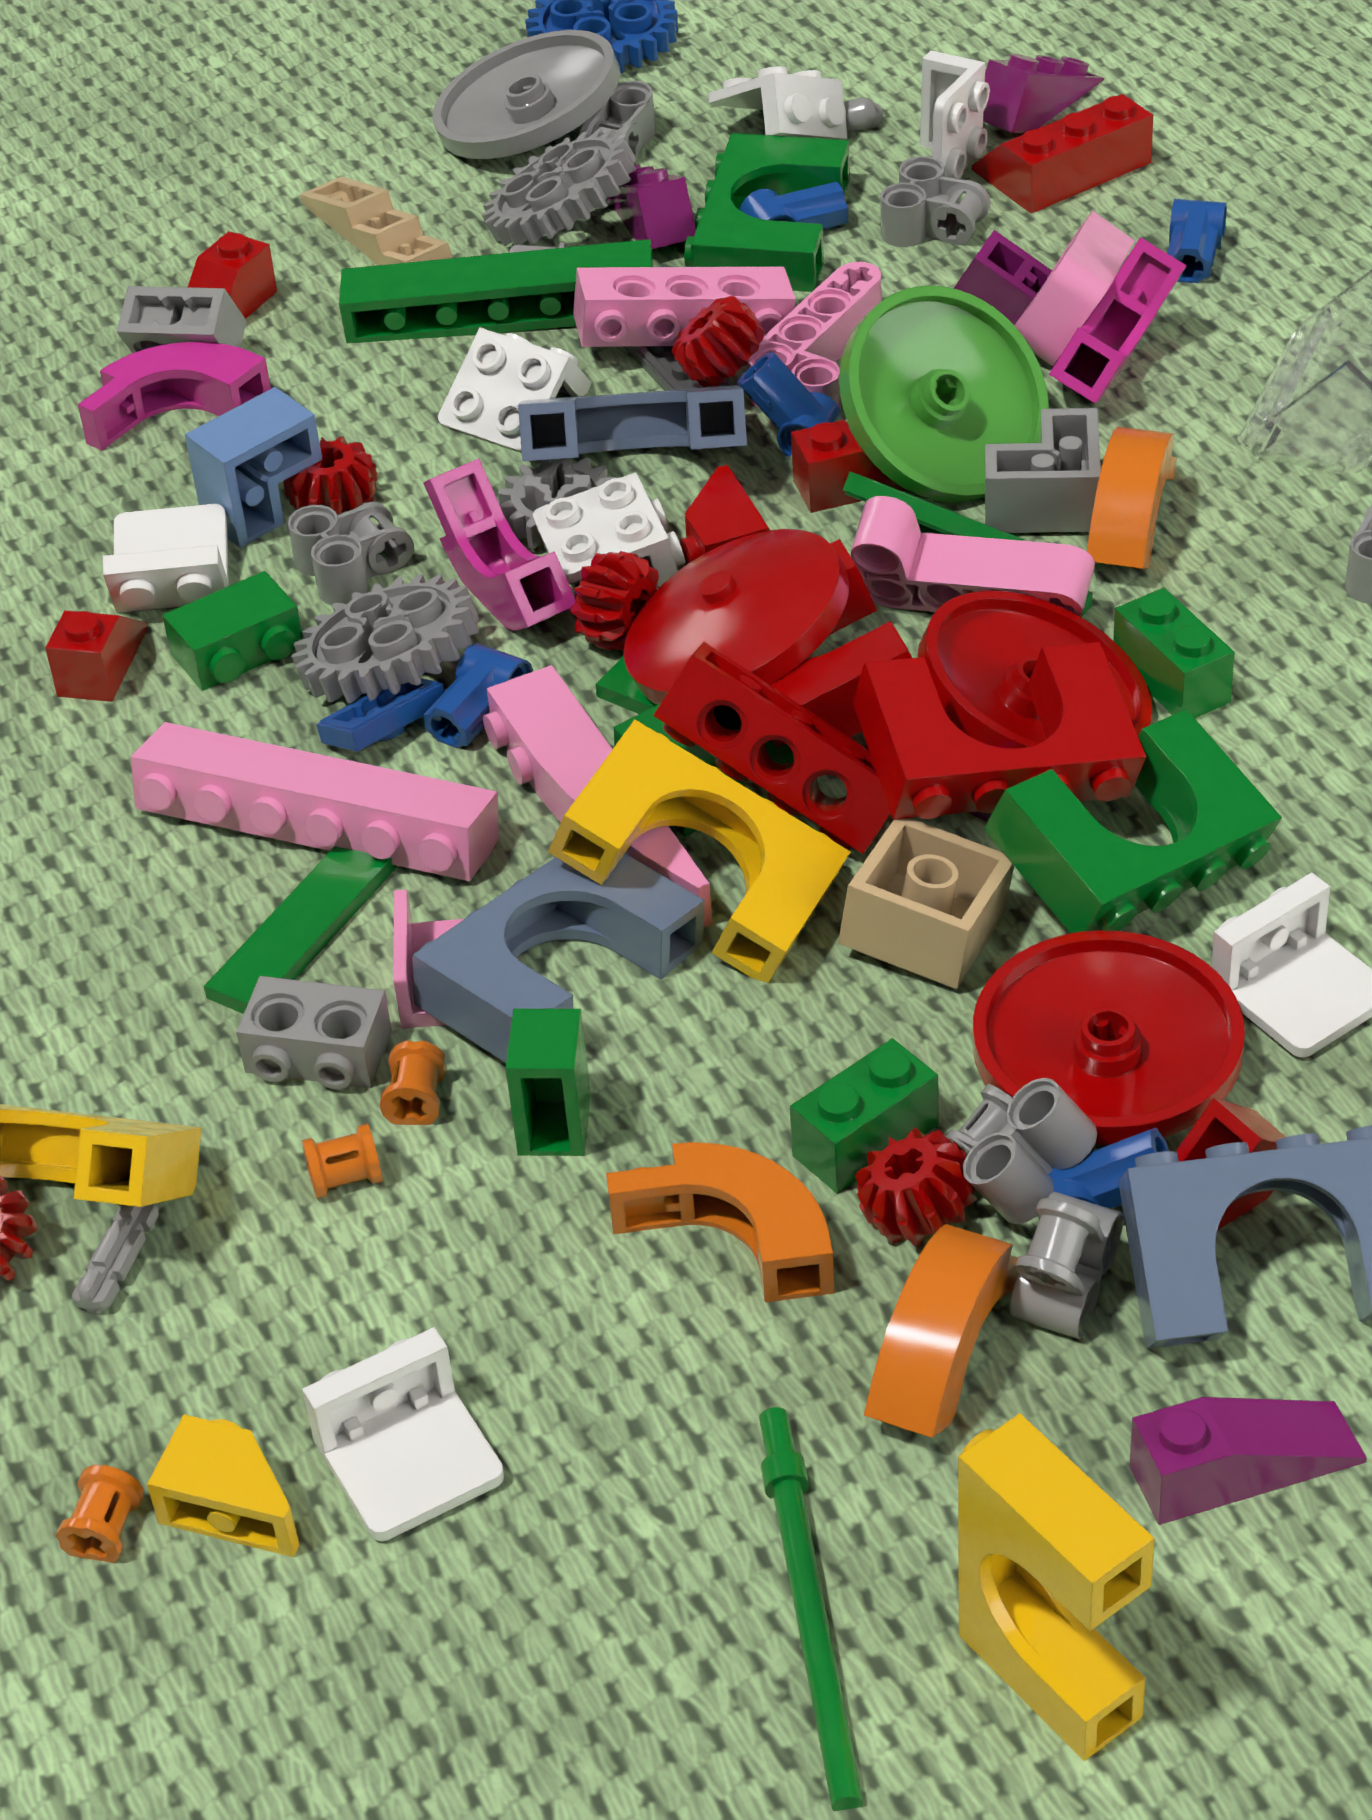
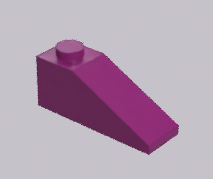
M993 230L953 289L961 290L982 299L996 308L1015 326L1044 285L1052 270L996 230Z
M1200 1397L1132 1417L1129 1467L1158 1525L1347 1469L1367 1461L1366 1455L1335 1401Z

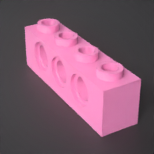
M784 267L577 268L573 315L582 347L673 346L678 340L679 332L689 324V319L695 318L703 307H709L715 299L734 295L741 303H745L755 314L762 329L765 331V336L795 308V296Z

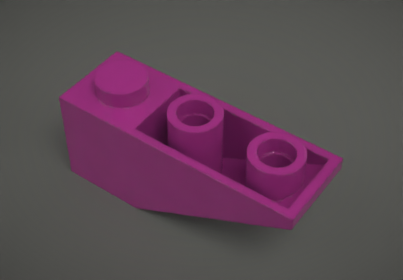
M1011 53L1009 60L989 59L985 71V82L989 84L990 92L987 105L983 111V122L1011 133H1025L1032 129H1038L1101 83L1104 78L1087 72L1089 68L1087 62L1062 56L1061 60L1044 55H1036V58L1033 59L1028 56Z
M634 164L636 170L628 174L631 179L630 182L618 186L621 191L619 195L608 197L634 240L651 239L652 249L686 241L688 236L695 235L696 227L686 179L683 176L668 174L667 168L654 169L653 166L641 167L640 164Z

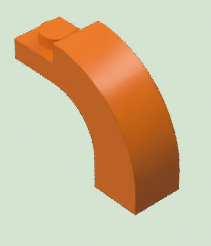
M1116 427L1114 429L1104 456L1090 525L1087 552L1093 557L1095 562L1143 569L1149 568L1162 491L1166 480H1173L1175 475L1177 458L1172 456L1175 433L1127 427Z
M686 1142L672 1144L673 1165L649 1168L639 1167L632 1170L606 1173L613 1234L684 1225H702L718 1228L740 1239L755 1256L760 1271L765 1302L835 1294L833 1251L824 1214L807 1187L791 1172L776 1162L757 1153L729 1145Z
M948 1224L943 1225L931 1237L914 1264L890 1319L875 1366L864 1416L931 1438L951 1425L957 1411L971 1353L982 1325L994 1304L1013 1291L1019 1275L1015 1270L1018 1257L1011 1255L1013 1244Z

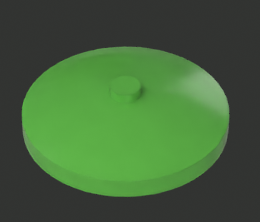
M933 285L917 286L896 292L882 300L860 320L850 334L843 351L839 385L843 410L849 427L868 458L887 477L908 491L931 500L947 503H961L985 497V444L1040 443L1041 409H1049L1044 376L1036 356L1023 335L1002 313L972 294L958 289Z

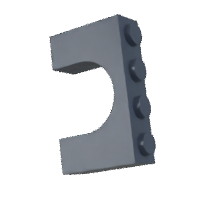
M739 385L523 400L518 404L522 461L578 458L580 454L636 448L685 446L690 447V449L747 446L744 390Z
M626 853L603 885L598 884L554 857L526 878L515 882L507 891L482 908L471 912L463 921L444 934L424 944L419 951L412 955L414 1004L506 1063L513 1008L573 1009V994L520 962L517 957L521 953L549 941L564 939L584 940L613 950L661 980L703 944L705 900Z
M1372 1125L1347 1131V1141L1320 1144L1319 1135L1309 1133L1276 1140V1150L1250 1153L1248 1143L1237 1142L1207 1148L1205 1150V1159L1179 1162L1178 1153L1174 1151L1151 1153L1135 1158L1136 1167L1128 1168L1118 1182L1143 1336L1147 1349L1218 1340L1228 1332L1215 1253L1217 1229L1224 1212L1231 1203L1245 1195L1260 1191L1275 1190L1293 1193L1311 1201L1325 1212L1336 1226L1343 1241L1355 1309L1359 1321L1372 1320Z

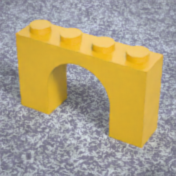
M637 720L632 722L565 813L548 850V853L598 884L603 885L631 844L640 835L649 830L664 826H682L701 831L713 837L731 852L740 865L745 879L746 894L729 919L712 954L747 976L769 983L851 853L832 841L824 833L806 825L777 807L770 800L762 798L725 775L718 768L705 763L671 742L664 735L653 731Z
M0 1104V1176L75 1183L74 1199L137 1207L191 1196L197 1182L202 1127Z
M1019 1413L996 1430L987 1429L977 1434L966 1445L963 1452L958 1455L959 1636L1085 1761L1143 1717L1146 1678L1095 1628L1152 1586L1155 1538Z

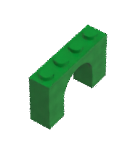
M731 133L725 151L717 153L715 179L707 181L705 207H698L695 235L688 236L686 239L684 252L685 266L784 267L793 291L813 292L817 288L824 265L823 224L758 219L740 211V206L748 195L759 189H770L778 195H783L833 182L839 183L845 197L850 181L849 140Z
M1187 709L1142 728L1138 735L1146 759L1136 780L1135 787L1165 821L1172 836V844L1162 846L1142 845L1125 840L1110 832L1088 812L1052 769L1006 789L985 825L984 831L1070 933L1105 930L1106 932L1109 930L1120 931L1137 914L1147 909H1150L1153 913H1158L1171 905L1182 892L1192 887H1195L1197 891H1203L1217 882L1227 870L1237 865L1242 870L1248 869L1259 862L1270 850L1271 844L1268 839L1281 821V815Z

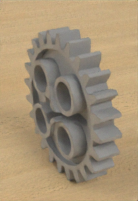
M598 129L590 137L587 132H583L572 142L569 137L565 138L562 143L554 147L548 146L542 156H531L527 166L514 168L513 172L515 175L512 178L501 180L499 182L501 189L491 192L489 194L491 201L483 205L485 212L482 214V217L496 242L501 241L504 246L512 242L514 245H522L526 240H529L530 244L533 245L545 234L551 239L559 231L564 229L567 231L571 230L576 220L590 219V211L594 208H605L607 206L606 198L619 195L621 191L618 186L630 182L631 179L628 174L636 170L634 162L637 159L623 134H616L614 129L605 134L602 129Z
M419 574L410 583L404 584L402 577H398L390 587L383 588L380 583H376L372 587L371 592L365 594L359 592L352 593V600L348 604H332L334 612L331 615L324 614L314 617L317 626L304 628L301 631L304 639L294 642L296 653L292 654V659L305 690L311 689L315 698L325 694L328 702H333L344 695L347 703H352L361 694L367 693L369 701L379 695L381 690L389 689L394 695L399 692L401 684L408 682L416 686L421 684L420 676L426 672L432 674L441 673L442 670L439 664L442 661H457L459 655L456 649L467 648L472 645L469 636L479 632L476 622L480 621V618L466 585L459 586L457 579L454 578L444 582L442 575H437L426 582L423 574Z

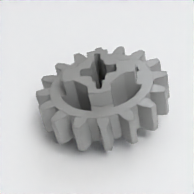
M569 458L551 461V463L549 460H539L538 468L533 469L523 464L519 467L520 477L507 476L505 478L506 489L498 491L499 505L518 540L527 536L528 547L534 549L543 542L533 519V513L536 509L550 504L556 499L567 498L597 487L616 477H608L607 467L604 465L591 469L590 459L588 458L580 460L577 464H571Z

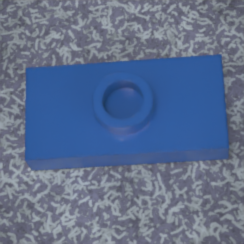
M421 678V684L417 686L410 682L401 684L399 692L394 695L389 689L381 690L379 695L369 701L366 695L325 717L316 724L321 743L358 752L376 741H386L398 737L405 731V725L422 717L445 692L443 684Z

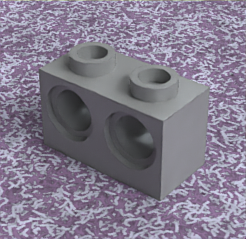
M128 286L116 332L132 353L160 345L181 342H214L241 348L247 321L224 288Z
M259 976L236 1034L245 1073L255 1074L261 1079L271 1082L282 1081L285 1078L317 1081L327 1088L339 1090L348 1086L371 1088L392 1028L385 990Z

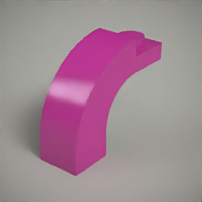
M1140 237L1115 276L1109 289L1081 328H1077L1049 375L1097 404L1157 316V312L1185 270L1186 265Z
M181 342L147 348L120 358L101 369L100 375L103 386L80 402L78 409L86 444L102 451L138 423L155 414L175 409H198L220 416L270 390L266 358L239 347L214 342Z
M480 459L471 461L423 482L446 536L439 539L452 566L463 584L505 628L515 631L527 628L570 609L575 604L576 599L555 551L544 556H536L522 545L512 531Z

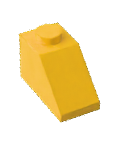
M184 1414L147 1483L158 1524L294 1557L300 1545L291 1508L252 1431L241 1428L229 1420L214 1419L210 1421Z

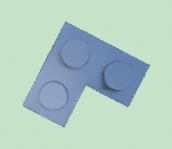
M277 387L256 396L185 434L198 504H220L224 507L227 516V539L239 548L285 524L278 483L322 460L315 414Z

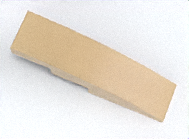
M341 176L300 194L302 204L377 265L452 258L448 242L423 235L418 216L393 208L387 189Z

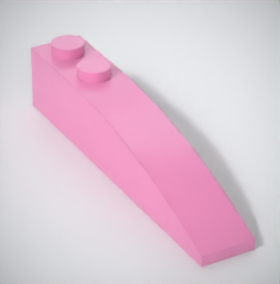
M550 665L487 688L490 713L483 716V723L492 746L495 749L505 747L507 750L508 763L515 780L520 785L529 782L540 800L561 822L570 806L610 754L612 747L555 668ZM669 826L658 827L640 835L628 848L626 854L704 899V927L712 925L710 883Z

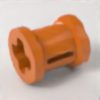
M403 1041L395 1045L390 1051L388 1063L390 1074L392 1075L391 1083L382 1092L380 1100L382 1115L390 1123L395 1125H431L438 1118L440 1100L436 1094L437 1083H440L446 1075L447 1064L445 1062V1053L436 1045L427 1041Z
M368 1123L358 1125L356 1133L319 1143H316L312 1138L301 1140L316 1199L326 1197L327 1191L330 1188L368 1179L372 1184L383 1182L376 1147Z
M92 1465L86 1467L79 1477L77 1483L78 1490L81 1493L71 1518L63 1520L59 1525L56 1538L61 1549L70 1556L115 1563L123 1549L120 1534L129 1512L136 1510L140 1506L144 1497V1489L137 1479L125 1471L107 1465Z

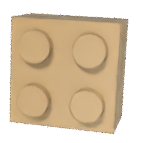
M912 818L893 820L848 884L838 944L957 989L1005 911L1014 865L1003 852Z

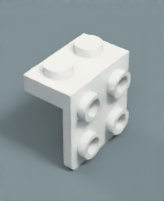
M930 51L922 58L920 147L932 149V158L941 161L945 167V177L960 179L971 161L983 155L987 144V130L983 128V111L987 105L990 92L989 84L985 82L986 62Z
M782 66L763 68L758 70V78L728 79L723 81V89L708 93L709 105L763 110L766 135L848 139L842 80L821 78V72L818 70L788 74L787 68Z
M479 328L438 414V420L447 428L521 451L518 413L520 401L556 398L558 392L573 397L585 396L592 382L578 367L579 360L562 349L551 347L548 350L533 345L528 340L512 333L502 335Z
M636 472L621 478L608 480L602 485L567 498L556 499L550 504L539 507L533 513L536 528L548 554L555 551L568 583L582 580L581 568L583 566H591V560L596 553L607 554L608 552L619 553L623 551L636 554L638 558L643 557L645 560H648L649 567L658 570V588L678 572L677 566L685 564L684 554L675 532L666 533L669 527L658 498L650 501Z
M206 504L124 512L117 515L114 519V555L103 556V576L116 613L181 607L228 587L227 516L224 507L220 504Z
M1312 872L1288 887L1277 889L1267 900L1242 915L1227 919L1214 931L1211 967L1227 982L1237 998L1242 1013L1297 1057L1311 1056L1372 1017V969L1325 933L1330 886Z
M435 1327L412 1338L399 1340L382 1352L345 1369L330 1372L321 1380L302 1388L314 1443L368 1533L375 1540H389L498 1487L503 1482L504 1472L501 1461L455 1392L448 1348Z

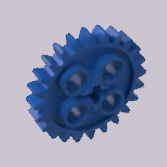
M536 0V8L529 9V19H525L527 37L560 30H583L604 37L613 48L620 66V73L625 72V65L628 64L642 68V59L657 61V52H669V43L677 41L678 17L674 0Z

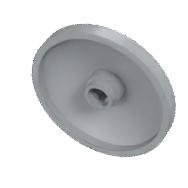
M560 30L527 37L486 55L461 72L437 99L433 110V124L444 147L461 157L492 159L523 153L562 137L598 112L617 88L620 79V66L609 41L593 32Z

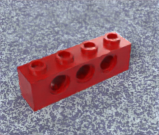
M703 642L691 655L653 715L665 723L663 725L664 731L674 740L689 747H694L697 744L716 757V765L727 775L739 781L750 779L768 791V799L777 807L790 815L797 816L799 813L803 814L821 826L819 828L821 833H824L832 841L847 850L853 847L864 854L891 814L873 760L867 748L706 642ZM726 705L736 710L741 718V729L728 730L720 726L714 716V707ZM780 740L788 744L793 751L794 762L779 764L773 761L767 754L766 742ZM822 775L838 777L846 786L847 796L838 799L826 796L818 786V777Z

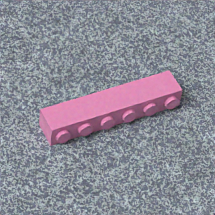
M164 722L131 756L135 809L328 851L337 846L366 852L378 859L391 857L392 865L470 881L487 860L499 839L498 791Z

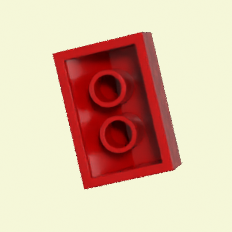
M1124 94L1111 96L1099 104L1079 112L1070 113L1060 120L1038 129L1026 131L1023 135L1000 144L971 165V170L1032 214L1152 162L1154 115Z

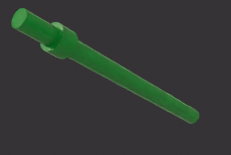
M772 1407L764 1410L759 1415L766 1458L761 1463V1472L765 1493L768 1498H774L831 1807L833 1811L860 1808L863 1806V1798L804 1500V1494L809 1489L805 1461L800 1453L795 1452L788 1412L780 1407Z

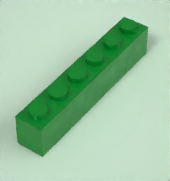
M651 239L341 269L339 308L346 344L476 335L479 328L496 333L576 326L573 312L577 268L654 267Z

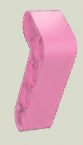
M1093 210L1067 245L1042 288L1015 324V327L1026 339L1034 354L1051 366L1059 359L1077 328L1083 326L1101 301L1135 242L1133 238Z
M851 262L839 267L763 337L762 342L759 344L758 352L747 361V370L759 358L771 351L780 358L809 392H818L829 396L841 409L840 367L835 362L842 357L848 338L856 325L870 310L882 301L881 271L879 268L866 262ZM749 397V400L751 401V403H752L753 405H755L756 407H758V406L755 404V402Z
M875 496L868 499L864 504L851 549V557L874 603L888 608L936 612L944 603L962 594L977 591H1006L1048 601L1081 617L1095 566V561L1088 552L1067 544L921 533L913 509L905 502L888 496Z

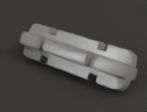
M156 1204L143 1207L120 1205L112 1219V1226L106 1230L86 1267V1274L80 1278L72 1293V1300L76 1307L85 1309L88 1313L99 1315L103 1309L111 1306L120 1289L117 1282L125 1280L146 1240L144 1232L151 1231L159 1216Z

